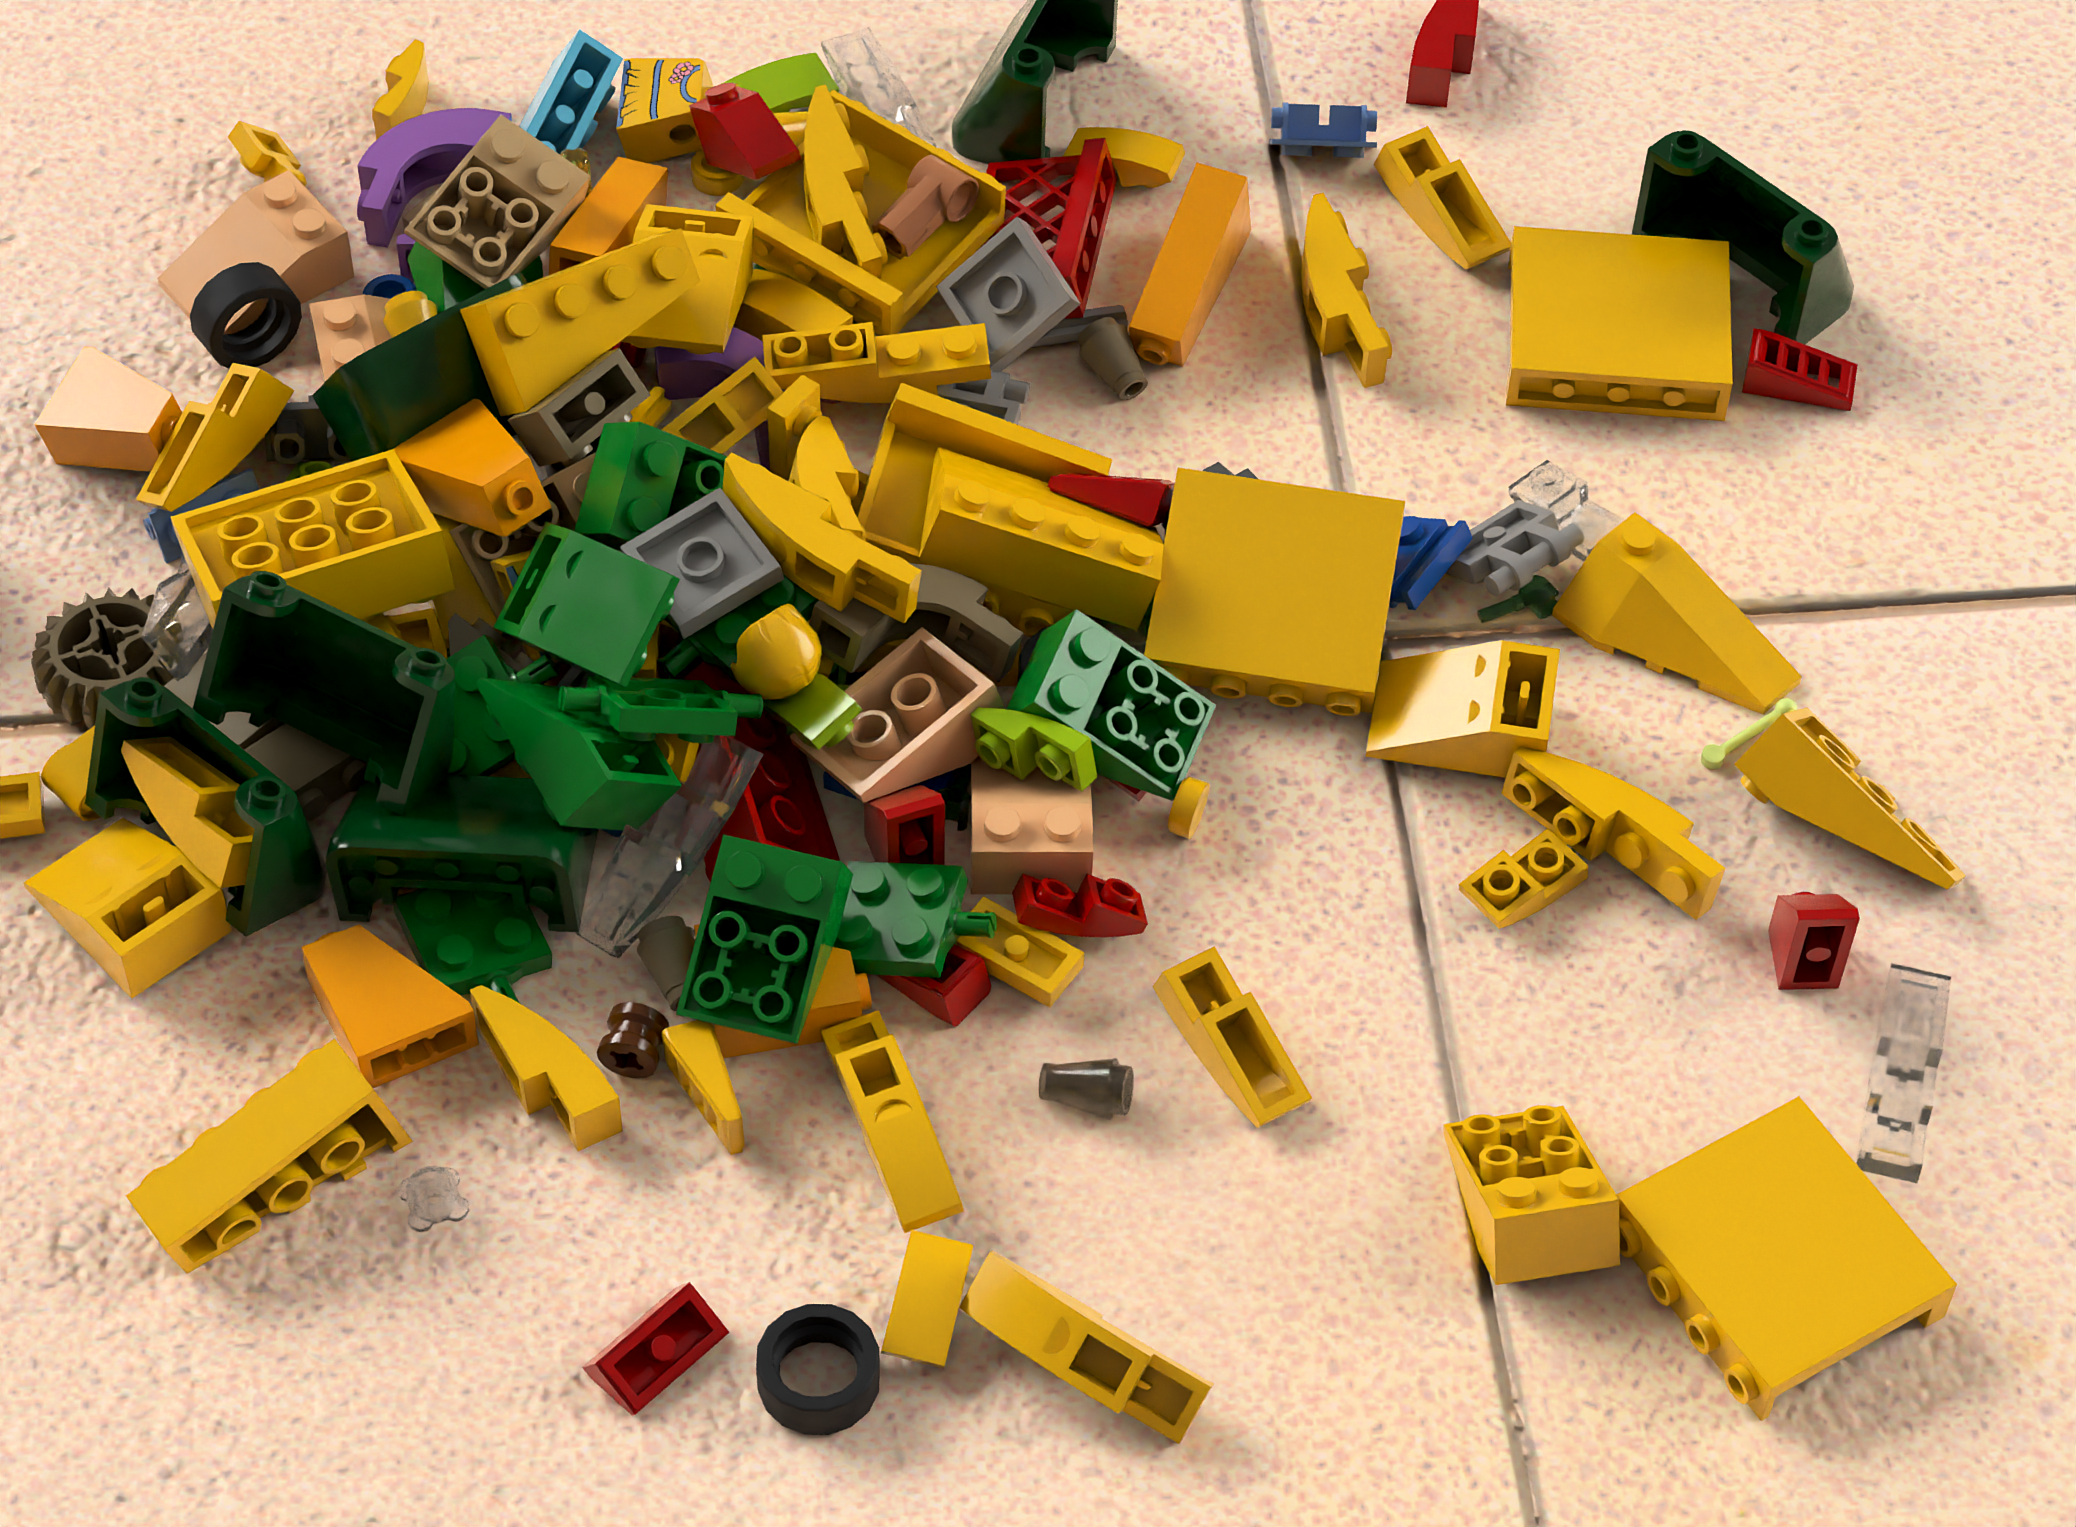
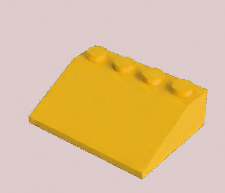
M938 447L934 456L918 561L948 569L967 577L1071 610L1077 609L1084 614L1134 630L1138 629L1161 581L1164 543L1156 526L1148 527L1050 491V488L1047 487V482Z
M394 449L170 517L212 629L214 628L223 589L237 579L249 576L256 571L275 573L281 576L287 585L362 621L374 619L382 612L410 603H425L431 601L439 594L455 590L442 530Z

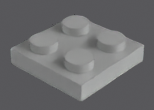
M1018 217L1014 218L936 286L961 326L985 323L990 369L995 372H1002L1081 304L1028 223Z
M721 488L716 489L620 546L622 553L680 579L674 591L673 606L666 617L683 639L784 579L780 564Z

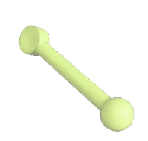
M1790 698L1780 699L1776 703L1774 711L1720 746L1716 744L1705 746L1701 754L1702 765L1711 770L1720 768L1727 754L1769 728L1782 713L1798 710L1797 704Z

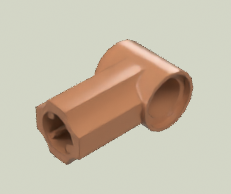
M933 155L925 156L913 168L908 178L907 190L871 225L873 233L878 232L881 235L888 253L900 260L904 256L909 257L946 219L958 222L969 214L977 201L979 184L976 179Z

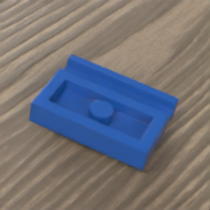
M1416 516L1403 517L1389 608L1395 609L1399 603H1406L1408 610H1416L1473 539L1465 520H1458L1454 526H1448L1445 519Z

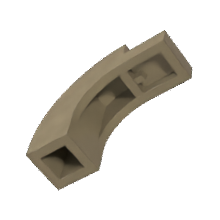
M909 563L922 571L917 606L905 623L855 598H852L842 612L820 600L814 605L809 625L818 635L822 646V654L850 673H853L880 646L895 640L908 639L923 627L962 659L997 682H1000L1012 669L1024 634L1012 626L1005 618L994 614L983 606L988 591L986 586L960 573L924 564Z

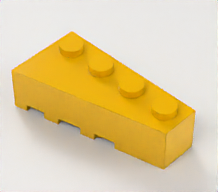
M678 228L652 235L460 309L500 416L527 412L699 283L700 278L682 229Z
M332 1039L322 1048L312 1050L304 1055L293 1070L273 1085L255 1092L246 1101L244 1107L219 1126L202 1132L190 1148L166 1166L158 1167L148 1173L141 1184L127 1194L126 1197L163 1249L188 1274L258 1233L262 1224L260 1218L270 1212H294L311 1202L310 1192L313 1187L337 1173L340 1174L344 1181H347L367 1169L364 1157L385 1145H388L393 1152H396L413 1142V1140L338 1042Z

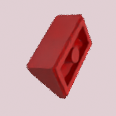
M688 1282L669 1292L582 1368L597 1385L633 1416L730 1332L691 1282Z

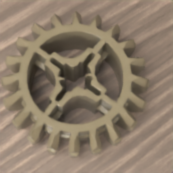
M108 587L105 596L93 599L85 592L83 603L78 606L64 602L63 617L47 616L46 631L36 633V650L32 652L33 658L31 659L37 690L42 694L43 699H46L47 705L52 709L53 714L63 713L64 718L68 720L71 726L84 720L85 725L90 729L96 722L100 692L138 677L150 678L165 686L192 664L193 654L189 644L187 629L183 626L182 620H178L177 614L172 610L171 605L161 606L154 594L140 600L139 595L136 594L133 588L122 597H118Z

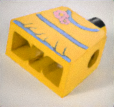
M700 58L624 59L616 130L627 159L650 163L702 149L689 105L706 98L705 92L714 87L705 61Z

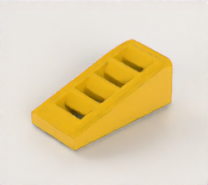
M695 1020L664 1029L662 1031L665 1061L668 1068L730 1155L743 1152L745 1141L742 1115L713 1025Z

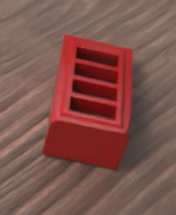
M1754 328L1747 356L1742 393L1851 411L1858 364L1779 334ZM1807 373L1818 375L1817 380L1807 377ZM1829 377L1839 379L1838 388L1828 385Z
M1065 473L1051 476L1047 487L1055 493L1152 527L1165 522L1166 511L1169 510L1175 482L1164 479Z
M953 945L947 953L940 978L933 980L930 977L877 975L926 1011L954 1027L958 1026L991 991V982L984 959L956 945Z

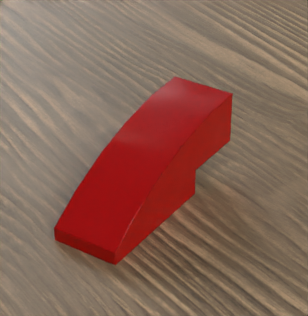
M1436 0L1424 19L1415 41L1410 65L1406 104L1447 108L1451 72L1471 74L1479 0Z

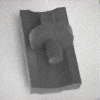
M308 395L309 402L287 403L276 422L265 434L267 461H277L278 464H297L301 460L334 459L336 462L351 461L312 395Z

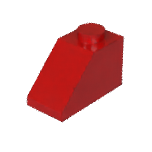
M724 83L708 89L705 92L706 98L689 105L708 165L758 180L801 160L799 149L758 92L737 87L735 83Z
M917 785L864 803V837L875 862L945 865V802L940 793L922 785Z
M1798 892L1792 895L1777 896L1768 933L1779 990L1839 988L1860 920L1857 907L1838 894L1815 895L1810 892Z

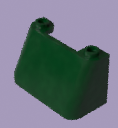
M1027 0L1010 22L953 119L951 141L955 151L961 156L984 164L1050 158V148L1045 146L1047 88L1053 79L1055 67L1074 72L1078 59L1091 54H1097V60L1107 63L1116 47L1118 0Z
M1689 130L1672 132L1647 149L1632 235L1729 241V259L1777 292L1772 297L1769 313L1780 318L1775 325L1774 333L1797 342L1807 344L1847 312L1850 308L1854 284L1836 230L1827 221L1696 132Z
M522 273L514 274L355 357L337 369L312 395L351 462L395 448L474 398L479 399L511 437L517 435L507 421L514 414L502 417L499 414L460 309L528 284Z
M253 572L249 576L237 579L223 589L193 709L206 720L219 725L224 721L227 712L251 713L248 723L259 728L274 717L368 763L363 779L373 784L378 780L381 781L375 803L400 815L406 813L445 782L453 759L455 671L446 662V658L441 653L429 648H418L287 585L281 576L272 572Z
M146 677L134 678L99 693L85 804L104 820L114 816L115 808H130L141 811L140 819L145 824L149 825L156 822V818L132 778L121 749L124 740L171 736L240 785L234 798L235 811L241 819L254 828L245 885L228 888V892L234 898L228 902L225 920L247 937L315 902L322 896L327 875L325 861L297 795L290 786L168 688L153 679Z
M448 775L442 785L403 815L375 803L381 785L380 780L374 784L364 780L330 838L325 865L340 921L370 922L374 903L378 899H382L383 905H395L399 887L511 892L515 911L527 912L529 904L540 908L549 917L547 923L549 931L579 933L598 829L560 826L547 813L543 805L544 798L533 779Z

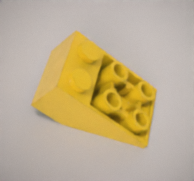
M646 204L635 229L633 243L655 234L681 228L700 282L620 342L631 343L639 348H654L657 346L681 348L699 355L712 352L723 353L753 274L754 216Z
M1501 640L1381 661L1365 757L1506 778L1514 751L1520 747L1542 752L1547 750L1560 649Z
M123 817L23 882L28 892L131 999L232 931L230 924L225 920L227 908L222 888L199 871L178 847Z
M1537 1105L1526 1109L1524 1112L1500 1116L1473 1115L1461 1122L1443 1124V1133L1477 1249L1496 1285L1620 1266L1619 1199L1564 1106Z

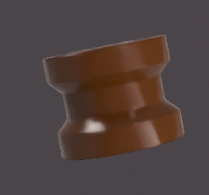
M624 1002L613 1006L607 1020L610 1033L603 1036L597 1049L598 1060L610 1071L624 1077L637 1079L653 1075L660 1060L657 1047L663 1045L662 1031L670 1027L669 1021L659 1011L644 1004Z

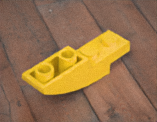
M826 84L815 87L809 105L804 138V194L811 232L815 242L834 253L842 252L844 259L881 279L882 265L888 263V255L881 235L878 232L872 234L867 224L868 210L863 198V176L869 175L868 159L863 146L860 143L854 145L849 136L850 123L845 107L842 103L835 104Z
M1319 193L1313 195L1304 239L1301 280L1306 316L1312 334L1323 356L1343 351L1364 388L1379 385L1385 381L1387 359L1392 357V344L1384 327L1378 328L1374 321L1368 298L1363 291L1364 279H1367L1369 276L1368 261L1364 251L1361 248H1355L1349 238L1347 225L1341 212H1334L1325 194Z
M873 322L762 335L765 369L779 387L786 390L801 375H804L820 384V398L860 403H892L901 383L938 396V385L992 379L985 323L875 336Z
M754 356L661 430L724 454L768 419L767 408L783 393V390Z
M817 416L801 436L788 481L803 489H808L816 493L820 498L832 503L830 524L840 529L848 530L858 538L866 541L865 528L860 524L851 504L858 493V471L853 467L845 451L844 442L839 439L830 418Z
M732 452L727 456L724 465L722 490L780 564L783 575L815 598L840 612L843 611L852 598H855L902 623L907 621L917 606L922 570L909 564L903 558L891 555L858 538L852 532L830 524L832 503L820 498L816 493L803 489L771 473L765 467L752 463Z
M1524 747L1514 751L1502 788V795L1544 827L1549 828L1563 842L1567 843L1589 861L1606 851L1695 920L1711 910L1726 868L1688 840L1694 825L1692 821L1640 788L1586 764Z
M879 1010L821 1030L825 1049L862 1130L868 1153L904 1234L964 1212L962 1201L919 1092L893 1034H889Z
M993 1250L989 1252L959 1306L961 1310L986 1329L1060 1379L1119 1414L1123 1411L1178 1444L1183 1440L1214 1385L1212 1382L1103 1320V1314Z

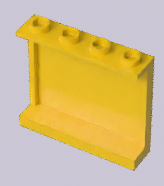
M832 90L830 95L834 103H842L847 112L850 123L849 136L853 144L860 143L868 159L869 175L863 176V198L868 210L867 224L872 234L871 225L907 190L908 178L913 168L921 159L929 155L940 158L976 179L979 184V194L969 214L958 222L946 219L909 257L904 256L900 260L887 252L888 263L882 265L881 279L844 259L842 252L834 253L815 242L808 220L804 194V141L797 147L801 160L771 173L745 200L728 192L715 205L716 212L754 216V263L770 272L786 276L815 290L851 314L853 320L858 323L873 322L874 332L880 336L898 334L938 292L936 286L971 257L1004 223L1006 186L1000 184L991 175L981 173L954 158L948 151L936 148L911 134L904 126L894 124L870 111L861 102L851 100Z
M1514 226L1508 261V269L1511 270L1510 367L1506 386V405L1725 421L1733 385L1729 241Z
M901 383L887 413L856 516L860 524L865 528L866 542L891 555L899 556L908 563L930 565L920 562L918 559L934 456L938 447L1049 483L1051 476L1065 473L1109 475L1112 459ZM971 578L988 588L983 606L994 614L1005 618L1012 626L1029 637H1032L1042 628L1055 624L1074 611Z
M1178 467L1164 540L1161 581L1154 596L1144 656L1186 685L1210 688L1212 693L1224 698L1238 699L1244 697L1245 694L1268 697L1270 702L1283 707H1299L1303 703L1326 706L1329 712L1342 716H1356L1360 714V711L1372 713L1397 552L1403 525L1405 501Z
M1800 1096L1616 1194L1619 1199L1620 1253L1624 1257H1631L1646 1275L1649 1288L1654 1297L1662 1305H1669L1684 1323L1687 1336L1692 1345L1701 1354H1708L1724 1374L1725 1383L1733 1397L1742 1404L1747 1403L1760 1421L1769 1417L1776 1396L1901 1325L1917 1318L1923 1327L1926 1328L1944 1318L1957 1283Z

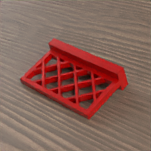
M1085 139L1081 155L988 163L986 173L994 177L999 183L1000 181L1019 179L1023 181L1006 191L1005 211L1008 209L1014 215L1004 220V223L984 244L1016 217L1026 221L1035 229L1033 232L1041 244L1049 239L1053 241L1056 245L1046 252L1081 303L1064 319L1083 318L1117 183V176L1106 139ZM1074 175L1057 187L1049 183L1059 176ZM1037 190L1044 194L1028 206L1020 203L1021 200ZM1057 205L1065 209L1049 221H1045L1040 217Z

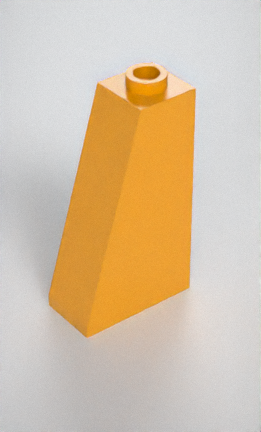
M617 157L550 244L549 275L632 244L635 229L646 204L666 206L668 168Z
M1196 162L1129 324L1130 339L1135 352L1144 360L1158 365H1164L1168 362L1184 366L1251 232L1248 179L1246 176Z
M474 398L393 448L432 513L506 537L552 508L529 456L479 399Z

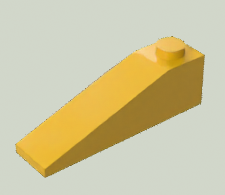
M1636 512L1596 543L1553 608L1552 616L1594 648L1612 655L1616 649L1646 660L1645 668L1662 675L1667 668L1696 680L1698 688L1702 691L1763 715L1801 682L1802 676L1691 556L1676 541Z
M1808 707L1782 713L1734 764L1744 774L1740 779L1742 785L1750 794L1764 804L1771 800L1776 806L1947 890L1959 884L1966 877L1919 824L1910 818H1905L1901 822L1894 815V812L1898 809L1894 802L1896 798L1884 785L1876 784L1866 776L1860 777L1854 771L1861 760Z

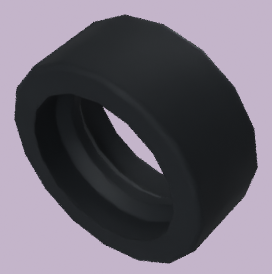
M259 262L239 263L222 270L204 285L196 296L190 313L191 329L194 335L220 366L229 369L233 363L258 367L270 362L290 344L297 334L302 319L301 303L293 291L272 267ZM261 298H268L266 308L257 320L247 328L236 333L224 334L226 325L237 311L248 303Z
M806 1304L785 1311L767 1326L757 1345V1390L765 1410L783 1427L804 1435H830L856 1424L869 1413L879 1393V1346L871 1328L854 1312L833 1304ZM809 1343H831L846 1349L854 1356L857 1363V1375L854 1381L842 1391L828 1396H806L790 1390L783 1383L780 1377V1363L787 1354L797 1347Z

